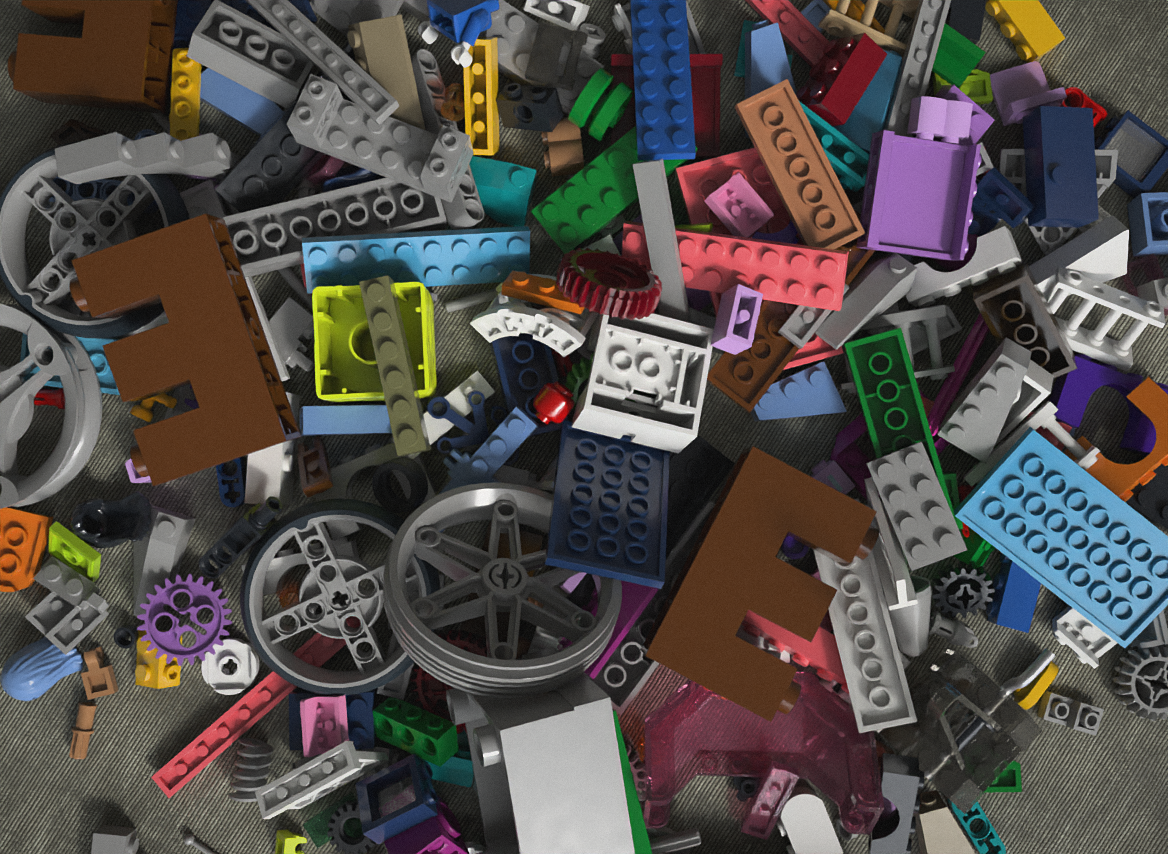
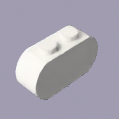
M795 787L786 791L778 801L776 810L780 819L775 821L781 836L787 835L790 845L786 846L788 854H843L824 803L818 794L807 787Z

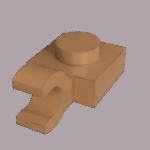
M96 647L84 652V659L88 670L82 672L81 676L87 699L90 700L119 691L112 664L103 665L104 653L102 647Z

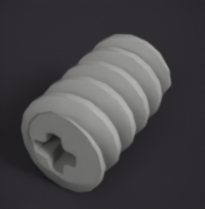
M241 738L239 743L245 745L246 748L238 749L236 753L243 756L244 759L236 760L234 764L242 769L232 773V776L238 778L239 781L230 783V787L236 789L237 792L229 793L228 796L235 801L253 802L257 801L255 791L267 785V780L265 779L269 775L267 766L272 761L269 755L273 753L274 749L264 741L253 738Z

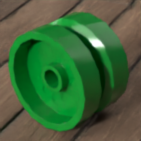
M603 68L597 70L589 80L568 117V120L579 128L585 127L593 118L588 134L599 142H602L617 125L634 93V90L623 82L617 84L610 91L614 77Z

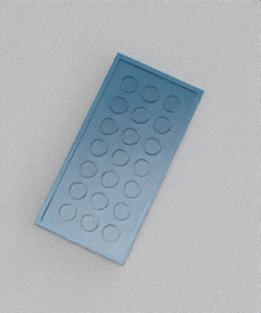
M1031 427L1027 429L954 510V515L1124 648L1168 605V536Z

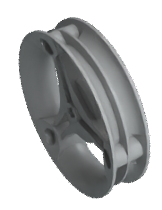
M0 303V326L12 328L28 336L27 341L30 352L29 356L11 368L0 365V509L6 507H20L42 501L66 487L78 475L90 458L99 435L102 420V393L95 366L88 352L76 336L59 332L44 325L19 305ZM38 366L41 370L26 381L23 377ZM58 375L62 382L65 398V415L59 440L48 459L40 468L28 477L20 475L17 465L18 439L27 431L34 413L33 398L48 380Z

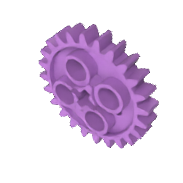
M192 574L188 575L186 582L182 581L180 575H176V583L172 584L166 578L165 588L162 589L160 586L155 585L157 594L155 596L149 593L146 594L151 602L149 604H140V607L146 610V614L137 615V618L145 620V624L137 627V630L146 631L147 633L140 639L141 641H151V644L146 649L147 651L155 648L158 649L155 658L159 659L166 654L167 664H170L175 657L177 658L178 666H182L184 658H188L190 665H194L195 656H199L202 661H205L204 652L208 651L214 655L216 652L213 645H224L219 637L220 635L227 636L230 634L223 627L224 625L232 624V621L225 619V615L230 614L232 610L223 609V605L229 600L228 598L219 600L218 597L221 595L222 589L213 592L214 582L211 581L204 586V577L202 576L195 583L193 582ZM181 592H185L190 596V603L184 608H178L174 603L175 596ZM164 605H169L183 615H186L188 612L191 613L190 620L207 631L206 635H202L186 624L180 627V619L164 609ZM209 608L213 611L214 618L210 623L202 624L198 621L197 617L201 609ZM169 616L172 619L173 625L169 631L161 632L157 628V621L160 617ZM187 631H191L196 635V643L190 648L184 647L180 642L182 634Z

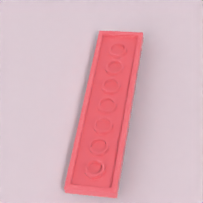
M626 221L623 223L622 256H628V259L632 261L637 260L638 264L646 265L648 270H652L643 223ZM675 228L686 288L724 293L735 285L740 284L762 293V299L835 311H840L842 308L849 251Z

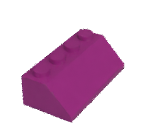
M621 581L622 601L612 636L603 652L584 671L588 676L593 679L597 676L659 588ZM596 587L591 594L593 597L587 606L583 605L581 607L582 610L590 612L594 617L597 614L598 607ZM560 636L557 648L561 651L573 643L569 639Z

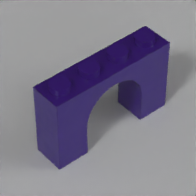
M1075 354L1078 369L1057 377L1049 399L1058 409L1054 413L1057 417L1055 420L1065 423L1072 428H1078L1092 393L1101 386L1111 387L1125 398L1129 407V420L1119 448L1137 455H1149L1156 442L1155 427L1126 397L1143 382L1144 377L1134 373L1123 374L1117 371L1118 368L1116 366L1106 363L1099 365L1091 362L1092 358L1089 356ZM1155 382L1168 394L1167 385Z

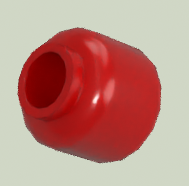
M558 381L554 384L546 383L533 400V405L537 410L535 415L546 424H549L550 421L554 423L563 422L575 405L572 398L574 393Z

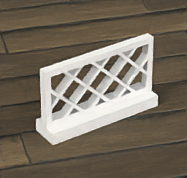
M872 477L864 479L868 505L865 506L877 511L870 524L879 529V536L872 551L889 611L918 604L898 538L883 502L880 501Z
M353 741L343 742L255 791L262 819H271L287 809H301L389 761L387 753L356 751Z

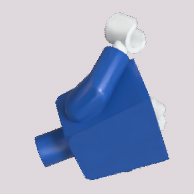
M427 0L429 21H424L418 26V33L428 44L433 43L438 37V32L435 29L456 43L462 42L461 45H457L451 50V57L457 65L460 63L464 68L468 67L473 59L468 49L470 46H474L481 32L491 28V13L499 10V1Z

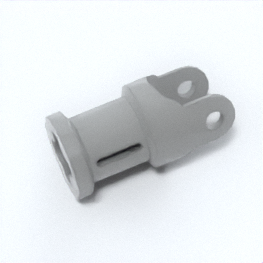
M936 610L930 614V635L934 633L942 636L953 645H964L968 648L977 646L978 638L974 635L973 630L966 627L962 621L957 619L954 621L941 616V613Z

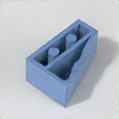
M823 361L772 384L752 409L751 414L754 421L839 414L847 411Z

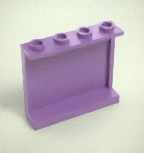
M888 130L872 133L860 223L865 234L857 238L856 248L949 261L964 260V255L967 253L969 246L967 239L968 228L973 219L971 211L972 201L977 192L976 174L982 159L980 154L981 145L963 146L894 135V131Z

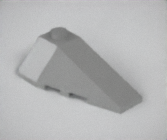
M897 253L870 256L848 285L849 289L843 295L840 311L832 310L815 331V334L837 350L912 289L917 267Z
M152 505L150 508L151 514L149 517L152 520L148 525L150 531L147 532V537H144L142 541L134 542L133 615L146 614V610L140 607V604H149L151 602L146 594L149 593L155 596L157 594L155 585L160 586L162 589L165 588L166 578L172 584L175 583L195 518ZM163 616L158 619L157 623L162 622Z

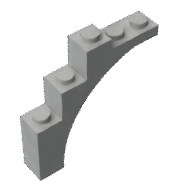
M117 132L55 148L58 177L75 184L138 174H185L221 180L241 158L230 151L226 140L213 133L180 141L163 132L133 141Z

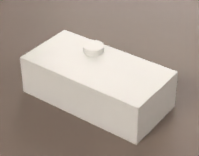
M286 392L296 423L298 424L300 395ZM296 439L248 455L245 503L263 504L268 497L274 496L282 502V505L292 504Z

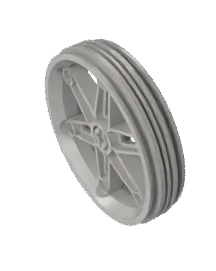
M510 483L466 485L451 489L426 501L400 527L386 556L383 578L384 608L393 633L404 651L416 664L436 679L454 688L481 696L496 698L528 697L546 693L571 682L581 675L605 649L612 636L620 612L622 601L621 580L592 574L598 597L597 614L594 617L590 612L582 610L550 588L582 572L557 567L537 577H529L527 574L529 571L546 566V550L522 555L518 523L536 528L548 534L552 494ZM492 520L488 552L439 532L461 523ZM500 533H508L510 559H497ZM445 551L480 570L478 573H475L442 553ZM416 554L418 558L427 561L456 582L426 597L418 598L411 603L405 577L408 565L413 555ZM472 592L477 593L479 596L478 599L441 611L439 608ZM531 597L566 617L565 620L528 602L527 599ZM496 611H510L507 643H498ZM484 615L487 657L462 650L438 637L431 630ZM520 619L567 638L573 643L567 648L549 656L516 660Z

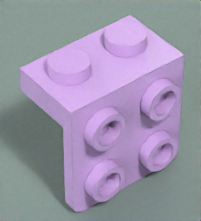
M1037 61L990 75L993 99L1004 126L1013 123H1023V117L1039 106L1059 107L1067 98L1063 87L1050 90L1042 67Z

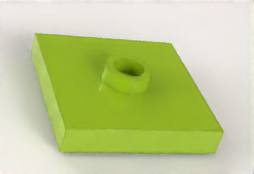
M56 521L49 527L48 553L90 581L95 582L99 578L101 554Z

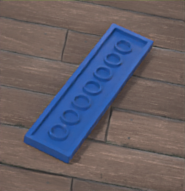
M630 0L637 161L695 159L696 149L686 0Z

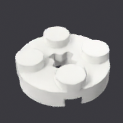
M226 638L221 640L224 643L223 646L213 645L216 654L213 655L210 652H206V660L202 661L201 670L206 683L215 688L216 692L224 695H234L242 692L255 682L259 672V658L251 643L238 638ZM229 659H232L237 664L233 674L230 673L229 669L224 668V664L228 663Z

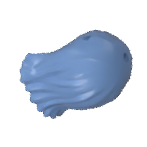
M44 636L39 641L25 646L8 658L1 671L0 682L3 690L9 696L21 701L34 700L43 695L63 677L81 671L83 659L76 647L65 655Z

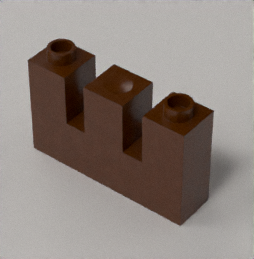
M22 0L21 5L51 22L83 25L82 38L18 33L17 50L13 51L8 59V73L14 82L13 89L40 102L49 104L166 114L178 0Z
M205 213L71 260L77 275L76 278L70 280L69 284L72 297L76 305L83 312L90 311L91 316L94 318L116 319L160 303L163 304L169 323L103 345L122 402L146 400L191 384L199 405L197 409L133 430L137 443L131 446L130 455L132 463L140 476H150L152 485L156 486L301 437L224 219Z
M754 446L743 449L640 650L648 658L772 722L777 711L785 715L788 714L794 707L801 691V683L793 679L798 669L736 636V633L749 610L792 634L812 642L837 589L775 556L787 535L837 562L851 564L854 556L864 560L874 548L879 536V529L870 525L877 511Z

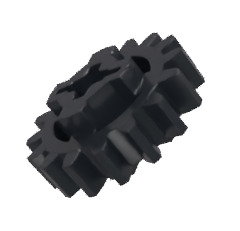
M959 561L956 568L948 564L947 572L938 571L940 579L933 578L932 580L934 585L932 587V596L936 607L940 606L943 614L949 611L951 617L954 618L957 613H961L962 617L966 618L967 613L971 612L975 616L977 615L976 609L981 608L985 610L987 608L985 601L991 602L993 600L991 593L995 592L993 582L989 573H986L982 566L976 569L974 562H970L967 567H964L962 561Z

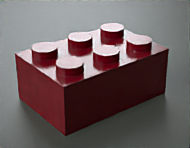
M866 33L831 40L823 50L824 55L819 63L810 70V77L806 84L796 93L797 99L831 126L844 125L887 56V53Z

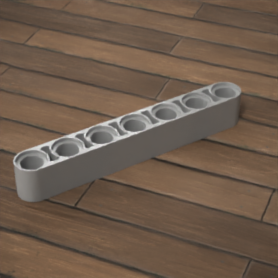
M420 49L411 57V63L425 131L439 135L443 125L459 131L437 61L431 52L426 49ZM468 165L452 203L441 199L448 223L453 230L470 229L484 218V209L470 165Z

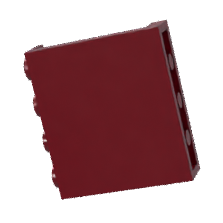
M611 54V75L614 77L611 90L621 82L634 90L632 54ZM689 54L695 146L698 148L695 158H698V162L721 156V152H719L720 81L723 54ZM634 93L623 116L611 130V146L636 126Z

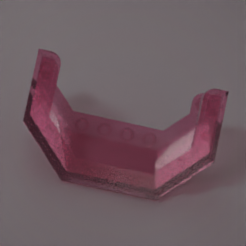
M796 672L793 679L801 683L799 697L788 714L785 715L777 711L772 722L689 680L665 699V703L655 712L652 711L645 717L641 811L646 828L655 829L664 827L670 818V802L696 775L809 779L838 806L840 823L847 832L870 835L884 810L874 731L859 733L854 712L849 708L850 705L834 691L830 692L818 682L819 678L812 672Z

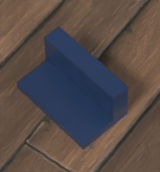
M995 167L989 170L977 184L976 194L1012 228L1027 220L1028 214L1035 207Z

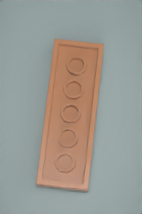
M788 79L736 104L735 109L805 246L836 249L864 235L865 231Z

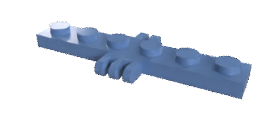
M517 406L473 456L468 452L462 454L454 448L450 454L457 462L455 463L448 456L443 460L444 464L450 468L447 473L452 480L439 494L466 485L501 483L494 477V474L539 424Z

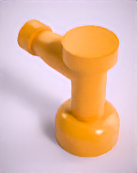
M163 393L142 400L140 405L132 407L130 413L147 422H151L153 418L151 408L155 401L173 408L177 400Z

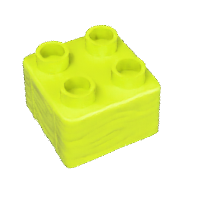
M394 283L419 398L432 397L437 388L433 299L423 283ZM360 285L318 286L314 288L312 292L315 339V383L318 398L341 403L385 401Z

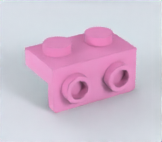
M739 172L734 174L727 183L710 194L704 201L733 236L749 238L774 216L768 205Z
M318 694L300 701L304 757L310 758L318 754H324L343 742L349 741L345 695Z

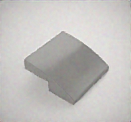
M51 592L25 618L67 655L109 613L105 610L102 614L90 605L86 610H80Z

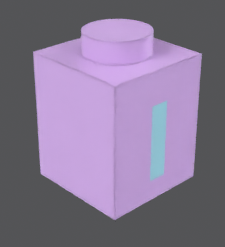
M822 460L811 469L813 472L812 478L845 495L855 487L834 460L828 462Z

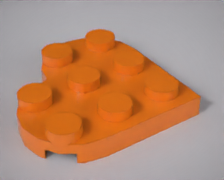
M14 507L0 509L1 592H15L33 585L35 581L33 578L41 568L49 537V527L52 525L53 517Z

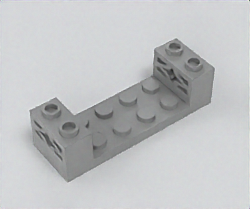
M310 74L287 122L288 128L299 144L451 203L474 154L470 135L444 125L439 135L392 117H388L378 125L357 104L343 99L336 83Z

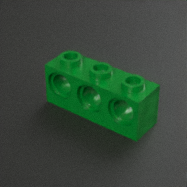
M393 697L387 698L372 710L376 737L415 754L439 767L458 752L456 725L449 720Z

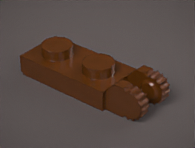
M321 436L313 438L315 448L309 450L304 442L298 444L299 455H297L300 478L302 490L307 498L334 487L328 454Z

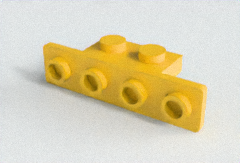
M189 48L174 49L172 59L171 111L169 114L170 136L180 141L199 136L201 64L187 57Z

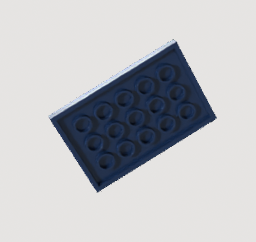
M563 420L559 436L545 564L661 589L665 583L670 451L631 442L632 436L623 435L620 439L573 428L571 427L572 422Z

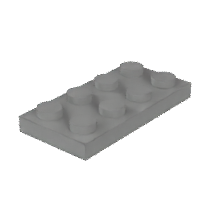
M921 441L866 463L911 571L967 550Z

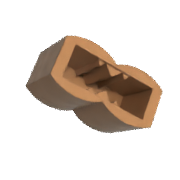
M568 117L562 118L553 132L542 131L543 146L549 145V151L544 152L545 168H551L552 176L577 174L584 168L580 128L570 122Z

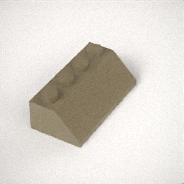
M402 14L348 25V42L354 51V62L395 98L399 104V107L389 117L425 130Z

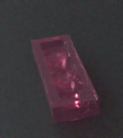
M775 761L771 762L740 824L741 832L765 840L768 839L800 777L799 769Z

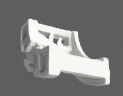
M530 274L542 278H550L555 281L557 280L554 276ZM503 281L496 287L498 294L486 311L475 316L470 322L489 343L498 338L527 333L533 335V339L550 346L565 357L583 344L587 332L599 313L595 311L589 312V309L586 307L582 314L557 308H544L541 310L529 308L523 304L528 301L502 295V284L505 282Z

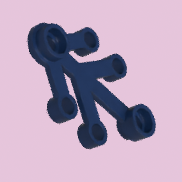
M473 390L467 395V402L472 406L475 425L450 409V404L444 397L433 396L428 400L426 405L427 412L433 418H445L468 433V435L453 438L447 436L439 437L436 441V448L441 453L447 454L454 448L484 443L491 436L488 434L483 407L485 397L480 391ZM474 394L480 395V401L477 404H473L471 401ZM435 402L442 403V409L440 411L433 410V404ZM499 405L493 406L489 412L490 418L495 421L496 429L507 418L506 409ZM497 409H501L503 412L502 417L499 419L494 417V412ZM443 440L449 441L447 449L440 448V443ZM519 448L503 465L509 466L516 462L519 457ZM463 451V452H462V454H464L465 452H468V453L471 454L472 456L474 455V454H473L472 452H470V451Z

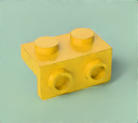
M138 630L135 685L156 689L178 686L180 684L181 666H178L177 658L174 657L170 664L166 663V654L159 659L155 658L158 649L155 648L147 651L146 649L151 644V641H141L140 639L147 633L146 631Z

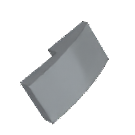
M1045 690L1037 717L1096 736L1104 709Z

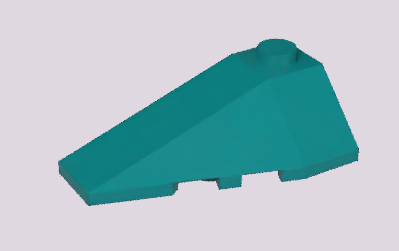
M472 156L469 165L484 213L498 223L513 227L525 226L538 179L537 170L513 163Z

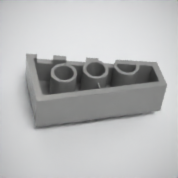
M1006 337L950 407L940 424L937 435L987 464L1026 375L1032 352Z

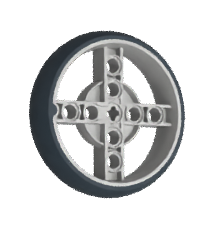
M81 141L69 142L47 149L33 157L13 175L0 196V276L18 304L36 320L52 329L82 338L100 339L124 335L149 324L165 311L163 304L160 303L116 319L79 316L62 309L58 305L71 292L70 280L77 277L71 261L73 256L76 254L80 258L137 238L133 223L154 200H156L162 214L164 228L190 219L189 213L179 191L165 174L128 175L106 200L86 198L74 201L53 181L58 176L55 148ZM134 193L135 201L129 206L127 197L129 194ZM54 195L56 199L53 207H50L49 200ZM33 205L52 222L49 241L54 256L35 278L30 270L25 250L26 224ZM114 213L116 222L113 226H110L109 217ZM75 215L76 224L71 227L70 218ZM56 275L60 279L58 287H55L53 284V279Z
M342 498L326 499L309 503L289 512L276 521L270 530L259 539L249 556L242 577L240 589L241 616L248 638L257 654L270 669L284 680L302 689L319 694H359L371 691L394 680L405 672L414 661L404 651L402 646L386 658L383 647L372 627L383 607V578L386 561L371 567L359 558L349 555H338L323 522L334 520L359 522L378 529L393 540L405 521L388 509L366 501ZM295 535L310 567L300 584L299 601L266 615L263 594L267 570L279 549ZM314 539L320 540L324 544V551H313L310 547V541ZM414 554L408 565L405 579L407 583L417 578L419 598H423L440 590L439 575L436 567ZM325 565L333 566L336 569V576L332 578L326 577L322 572V567ZM362 579H370L374 582L375 588L366 591L360 586V581ZM338 591L341 594L347 593L348 596L345 602L342 599L335 598ZM310 603H318L323 611L318 615L313 614L309 611L308 605ZM283 616H293L296 620V625L292 627L285 625L282 619ZM355 616L360 620L361 625L356 628L350 627L346 622V618ZM310 627L326 637L344 638L358 669L335 671L316 667L296 657L280 641ZM364 641L369 642L373 650L368 653L362 652L358 644Z

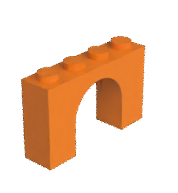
M1149 377L1126 397L1155 427L1156 442L1150 454L1143 460L1133 464H1118L1108 460L1099 452L1095 455L1098 460L1085 470L1124 502L1132 497L1134 493L1131 490L1139 483L1144 486L1155 477L1156 473L1153 471L1161 464L1164 466L1168 465V394ZM1083 436L1077 440L1086 451L1093 446ZM1068 449L1063 452L1073 461L1077 459Z

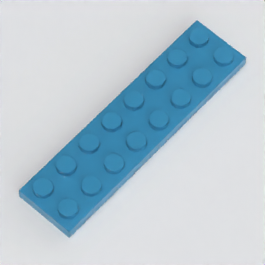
M528 226L302 238L307 294H312L314 288L318 286L360 285V281L387 275L394 283L420 282L425 287L503 282L512 270L529 274L530 229Z

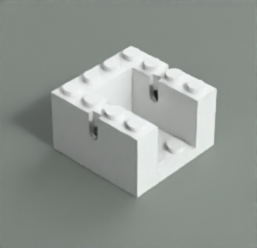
M653 313L649 317H643L640 320L635 318L632 321L627 317L621 320L619 317L613 316L610 318L609 315L602 314L600 316L598 314L592 325L587 349L594 351L588 384L576 402L571 427L620 439L623 435L632 436L631 442L680 453L697 437L713 348L710 344L714 329ZM635 389L655 394L657 397L653 399L633 394V391ZM627 398V399L635 400V402L627 401V400H624V399ZM646 403H647V404L655 405V406H658V407L655 408V407H651V406H647V405H643V404H646ZM629 412H637V415H631Z

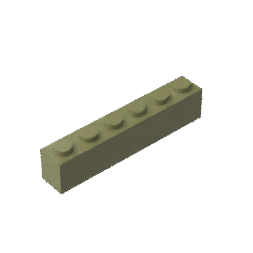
M388 275L360 281L359 284L397 456H406L431 450L394 281Z

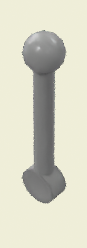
M193 834L184 836L183 841L186 845H193L205 854H216L196 841Z

